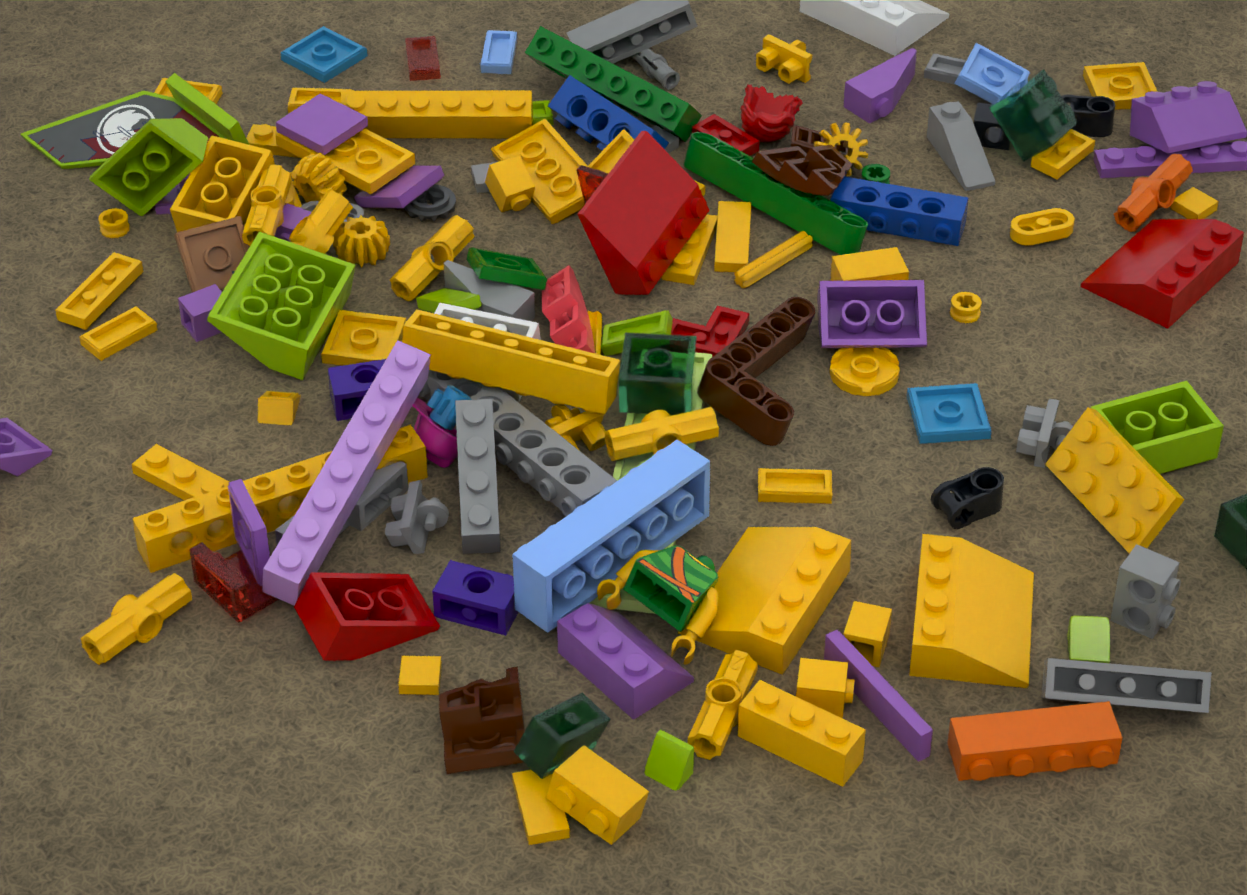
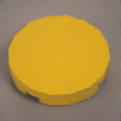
M840 348L831 358L829 373L833 383L841 390L853 395L874 396L891 390L897 384L900 368L897 356L887 348Z

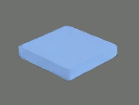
M976 43L954 84L993 105L1013 107L1030 72Z

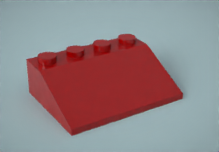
M641 131L577 215L614 293L619 295H649L710 210L699 185L647 131Z
M1152 219L1081 283V288L1168 329L1238 264L1244 232L1216 219Z

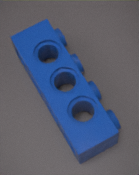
M570 75L548 105L549 108L557 113L554 118L556 121L569 130L574 125L578 128L575 132L577 135L590 144L595 139L599 142L596 147L601 151L623 129L634 139L641 131H647L664 149L669 144L655 130Z
M844 177L833 192L830 200L868 222V231L959 246L966 224L969 198Z

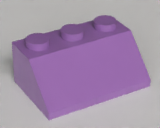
M1202 81L1197 86L1189 88L1176 86L1171 91L1164 93L1151 91L1145 93L1143 97L1132 99L1130 136L1168 154L1247 137V130L1230 92L1217 87L1215 82Z
M924 280L819 282L817 306L821 348L927 347Z
M586 603L557 621L558 653L633 720L694 682V677L617 611Z

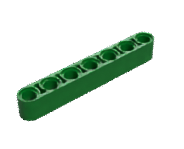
M702 132L691 134L683 164L685 168L741 200L751 202L752 206L798 232L805 231L808 235L812 236L814 241L840 255L860 252L868 226L866 220L821 195L802 192L775 180L752 162L753 157L710 134Z

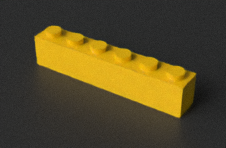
M532 90L341 91L340 103L367 116L368 126L365 129L383 138L509 139L533 125Z
M418 309L415 310L403 325L402 342L431 354L429 370L447 374L455 379L464 378L479 382L487 387H499L515 391L522 396L531 395L547 399L554 404H566L582 408L589 413L606 414L617 396L620 369L619 359Z

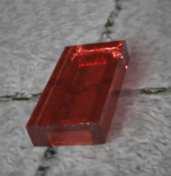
M435 36L406 38L405 46L410 81L441 79Z

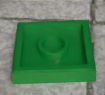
M473 247L469 248L466 260L478 278L545 290L547 278L532 258Z

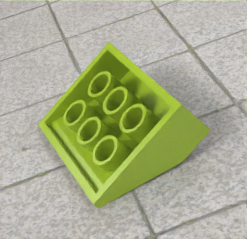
M259 231L210 311L207 321L269 369L303 380L332 329L339 310L343 309L351 294L355 264Z

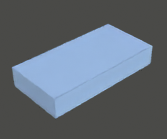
M487 31L480 65L481 73H512L517 32Z

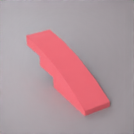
M568 265L547 279L545 290H542V313L550 322V338L555 344L595 353L593 334L585 302L574 271Z

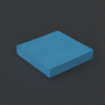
M324 26L280 52L282 61L324 83L368 56L367 48Z
M977 383L907 388V400L919 444L991 439V427Z

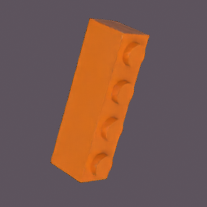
M1107 701L950 718L947 745L958 781L971 779L982 781L990 777L1025 776L1036 772H1064L1073 768L1091 766L1102 768L1110 764H1118L1123 737L1111 704Z

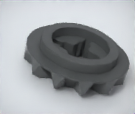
M434 184L406 205L404 210L408 211L411 218L419 217L421 222L426 219H431L435 222L436 218L445 219L448 213L455 211L456 197L449 188ZM427 200H429L430 203H432V205H428Z

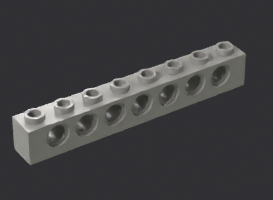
M429 370L428 379L418 395L428 401L437 388L444 392L448 385L463 391L471 400H493L496 458L502 465H507L518 474L524 483H528L535 488L544 500L550 501L558 507L565 517L572 513L575 508L598 495L605 487L611 486L617 481L501 388L487 387L479 382L464 378L455 379L447 374Z

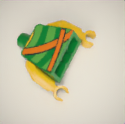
M677 545L663 550H640L616 573L618 577L615 580L606 579L599 583L597 587L598 600L611 593L612 595L609 596L606 604L607 609L613 610L621 603L620 590L624 587L623 590L679 632L684 629L687 630L686 635H681L674 639L671 648V657L680 647L689 650L684 659V665H687L694 658L696 639H702L717 615L719 594L714 587L719 577L717 572H715L714 563L705 555L696 558L683 547Z

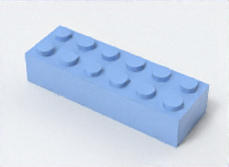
M675 440L664 449L658 450L654 456L638 467L631 469L614 484L605 487L591 500L575 508L572 513L558 523L549 526L545 532L535 539L519 547L512 554L515 610L548 633L557 627L558 620L597 598L599 583L606 579L615 580L618 577L616 573L638 551L663 550L709 517L710 460L681 441Z

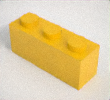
M759 680L739 704L738 737L843 787L863 761L866 729L773 685Z

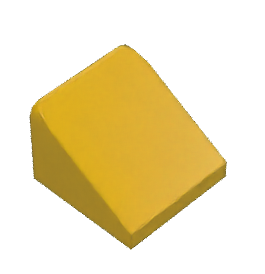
M266 391L258 398V423L292 425L301 394Z

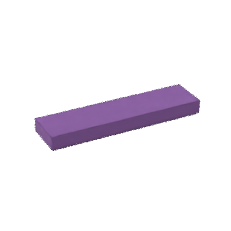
M835 630L826 634L824 660L848 662L847 679L855 680V695L918 762L929 757L933 729L840 631Z

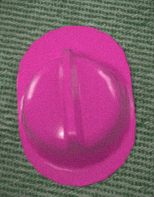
M417 398L412 405L419 412L414 430L426 446V458L440 467L447 468L458 456L457 430L454 428L453 430H448L434 422L429 417L433 409Z

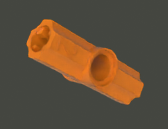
M1171 154L1149 177L1137 178L1133 183L1131 195L1114 213L1116 223L1129 232H1135L1158 208L1170 207L1174 202L1176 190L1193 172L1190 161L1183 158L1181 154Z

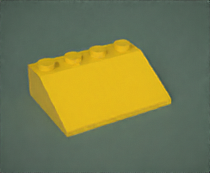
M748 527L717 572L719 578L714 587L719 594L717 615L702 639L697 638L696 641L729 654L735 650L749 653L750 657L758 662L759 666L783 675L850 572L851 539L818 527ZM684 629L681 632L678 631V634L686 635L688 631Z
M922 534L909 676L1028 688L1034 572L963 538Z

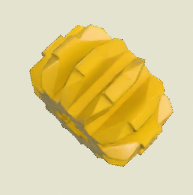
M832 123L830 124L832 135L825 130L819 132L820 136L826 141L824 143L815 141L814 147L832 145L834 147L835 145H841L840 141L842 140L844 141L843 146L848 148L847 155H842L852 163L854 168L860 170L863 167L857 160V157L868 158L867 152L859 151V147L866 146L868 141L867 139L856 141L862 132L859 128L854 129L849 134L850 123H843L841 132L838 125ZM851 168L845 176L852 175Z
M311 153L303 157L291 172L294 180L292 184L298 189V195L303 196L306 203L320 201L327 190H333L342 196L347 190L344 183L345 176L340 174L339 167L333 164L331 158L326 159L322 153Z
M360 215L359 218L355 219L348 217L347 222H343L333 236V247L338 255V259L353 264L359 263L361 268L368 262L375 266L376 261L384 260L386 253L389 251L390 235H388L385 223L383 221H376L375 216L363 218Z

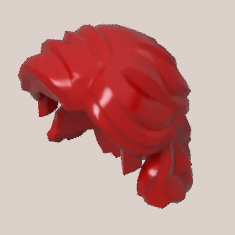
M747 84L744 102L740 108L744 131L760 142H772L784 138L790 133L791 127L794 125L795 114L800 111L799 107L803 104L802 100L798 96H787V94L783 97L779 95L774 98L773 93H767L765 87L761 86L758 88L752 87V84Z

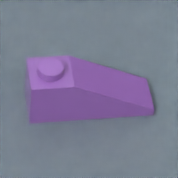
M911 48L846 81L844 107L869 124L891 113L915 75L917 50Z

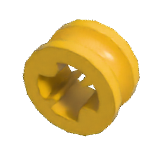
M108 209L98 216L100 232L107 238L122 237L130 230L128 214L122 209Z
M971 292L955 294L951 299V317L960 323L977 321L981 314V298Z

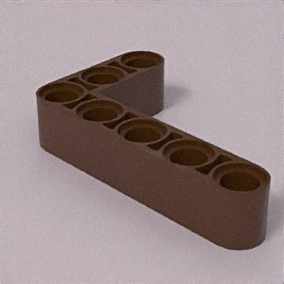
M802 297L787 299L709 359L699 382L697 393L705 403L765 445L776 446L782 443L793 419L794 409L786 400L755 378L796 347L806 337L815 315L814 305Z

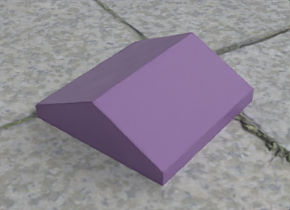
M0 419V469L19 476L51 456L52 450L10 419Z

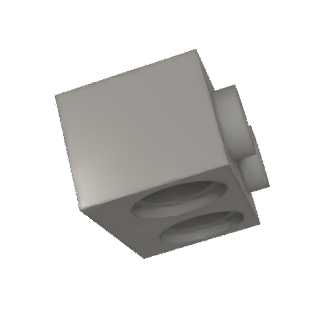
M1136 544L1119 568L1110 621L1151 639L1155 637L1161 627L1167 629L1173 620L1176 610L1175 607L1171 606V603L1175 599L1181 585V580L1177 579L1180 562Z

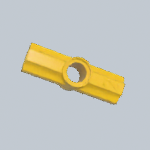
M270 165L267 170L263 171L258 187L251 192L252 206L242 233L243 242L251 246L259 231L275 236L277 228L284 222L283 208L292 178L291 172L283 169L281 165Z
M327 190L309 217L303 218L290 234L289 240L297 245L325 254L333 244L334 233L344 222L353 206L341 194L333 190Z
M458 215L451 217L424 245L413 251L411 258L389 279L391 289L398 297L408 302L412 301L444 270V262L446 260L454 261V258L475 237L473 234L474 228L468 220L462 219ZM430 254L433 255L435 262L432 261Z
M712 407L672 416L667 411L655 410L644 416L641 423L605 431V443L611 461L650 452L655 454L658 450L664 449L675 440H679L684 444H690L718 437L719 426Z
M173 573L139 597L133 594L123 596L113 607L111 617L81 637L82 648L87 652L91 660L100 665L106 663L136 640L141 643H147L158 635L165 619L192 600L191 590L182 577Z
M735 650L731 654H725L715 679L707 684L705 701L687 740V743L694 747L697 757L711 760L712 757L721 756L732 728L738 724L739 704L748 694L758 670V662L754 661L749 653Z

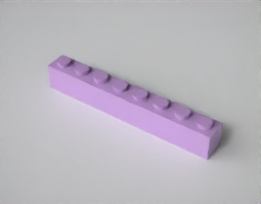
M397 340L263 568L262 592L295 606L310 573L318 572L428 379L431 354Z

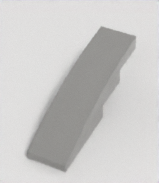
M399 461L375 470L339 534L348 526L362 531L391 505L393 497L403 495L408 490L406 463ZM293 517L275 530L277 545Z

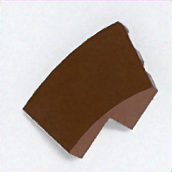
M832 145L811 147L808 153L804 152L799 146L757 151L752 161L766 174L791 188L810 194L828 196L833 194L852 166V163Z
M518 666L506 669V677L494 682H488L481 678L464 687L454 688L439 694V714L444 737V761L447 774L528 762Z

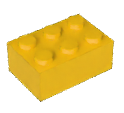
M212 135L206 145L203 162L190 173L170 208L177 232L241 216L245 227L252 206L251 192L258 187L262 172L267 170L270 165H275L272 151Z

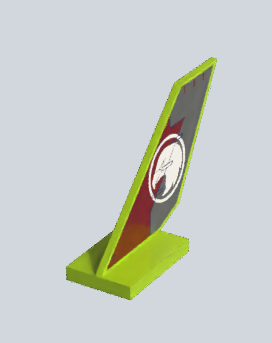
M176 73L172 74L165 81L174 98L143 90L21 133V136L61 169L102 165L150 119L182 118L207 136V143L213 135L249 145L239 122Z

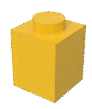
M519 155L489 165L485 183L501 212L511 209L513 211H520L526 208L532 201L536 186Z
M854 601L843 635L872 666L880 668L890 635L892 609Z
M800 658L796 697L843 718L844 704L853 703L855 683L854 679H847L848 662Z

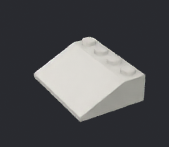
M800 0V12L894 56L949 18V13L920 0Z

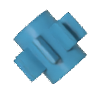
M448 385L444 392L437 388L427 403L429 407L433 408L429 417L440 426L453 430L456 425L455 400H471V398L463 391L451 385Z

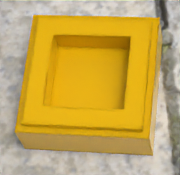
M1192 187L1174 199L1171 210L1187 219H1205L1217 211L1219 201Z
M402 656L398 684L399 694L439 695L442 669L441 656Z

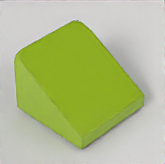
M1071 616L1067 633L1069 660L1110 663L1109 618Z
M659 730L656 733L644 774L677 791L693 774L694 747L665 731Z

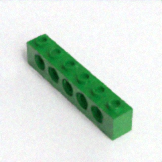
M542 26L539 27L525 51V54L538 65L564 79H567L569 75L619 108L653 126H659L684 142H687L692 134V126L697 124L702 117L689 103Z

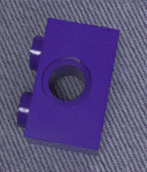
M386 359L327 368L330 396L337 421L353 417Z
M450 560L432 591L434 616L436 618L506 636L518 614V611L515 610L514 578L508 574Z

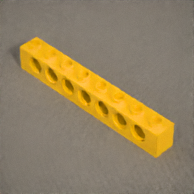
M411 424L399 428L376 469L378 470L402 461L407 464L408 484L428 478L426 446ZM332 451L243 481L266 526L267 533L276 530L296 514ZM228 486L132 518L137 548L150 573L237 543L234 535Z

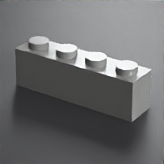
M639 0L567 32L570 42L614 64L698 27L688 0Z
M455 400L463 554L500 552L493 400Z
M1044 658L1041 698L1091 703L1109 701L1110 704L1209 713L1212 672Z

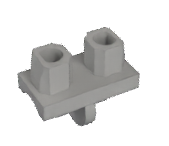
M1049 398L1046 409L1029 405L1026 407L1023 427L1020 429L1016 453L1035 456L1034 466L1045 468L1050 446L1056 450L1073 427L1068 421L1059 423L1055 421L1060 400Z
M420 480L410 482L407 494L392 498L391 510L396 521L386 524L385 535L392 547L409 545L413 554L424 553L429 531L443 527L447 523L449 510L445 504L441 503L440 499L433 497L428 500L422 494V483Z

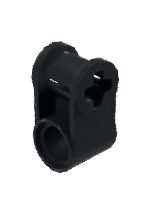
M1067 94L1056 100L1054 107L1056 114L1052 124L1057 133L1061 134L1068 128H1071L1090 137H1107L1112 134L1115 102L1112 99L1104 96L1089 97ZM1067 103H1070V110H1067ZM1066 120H1069L1068 127H1065Z
M991 467L978 468L969 474L940 484L931 495V504L947 515L948 523L953 529L963 528L972 522L1000 511L1002 508L1004 477L997 469Z

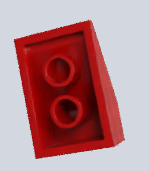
M311 572L294 606L324 661L357 660L435 632L440 627L409 574Z

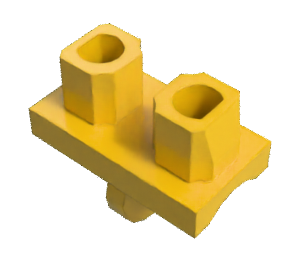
M770 34L763 38V49L756 54L757 69L767 72L771 68H775L778 70L780 79L788 84L796 79L804 83L811 79L809 66L812 61V54L806 52V44L804 42L795 40L789 44Z
M556 404L552 407V418L546 420L545 424L578 450L579 448L575 442L581 439L589 451L605 446V429L601 424L604 414L580 413L577 407L569 410L564 404Z

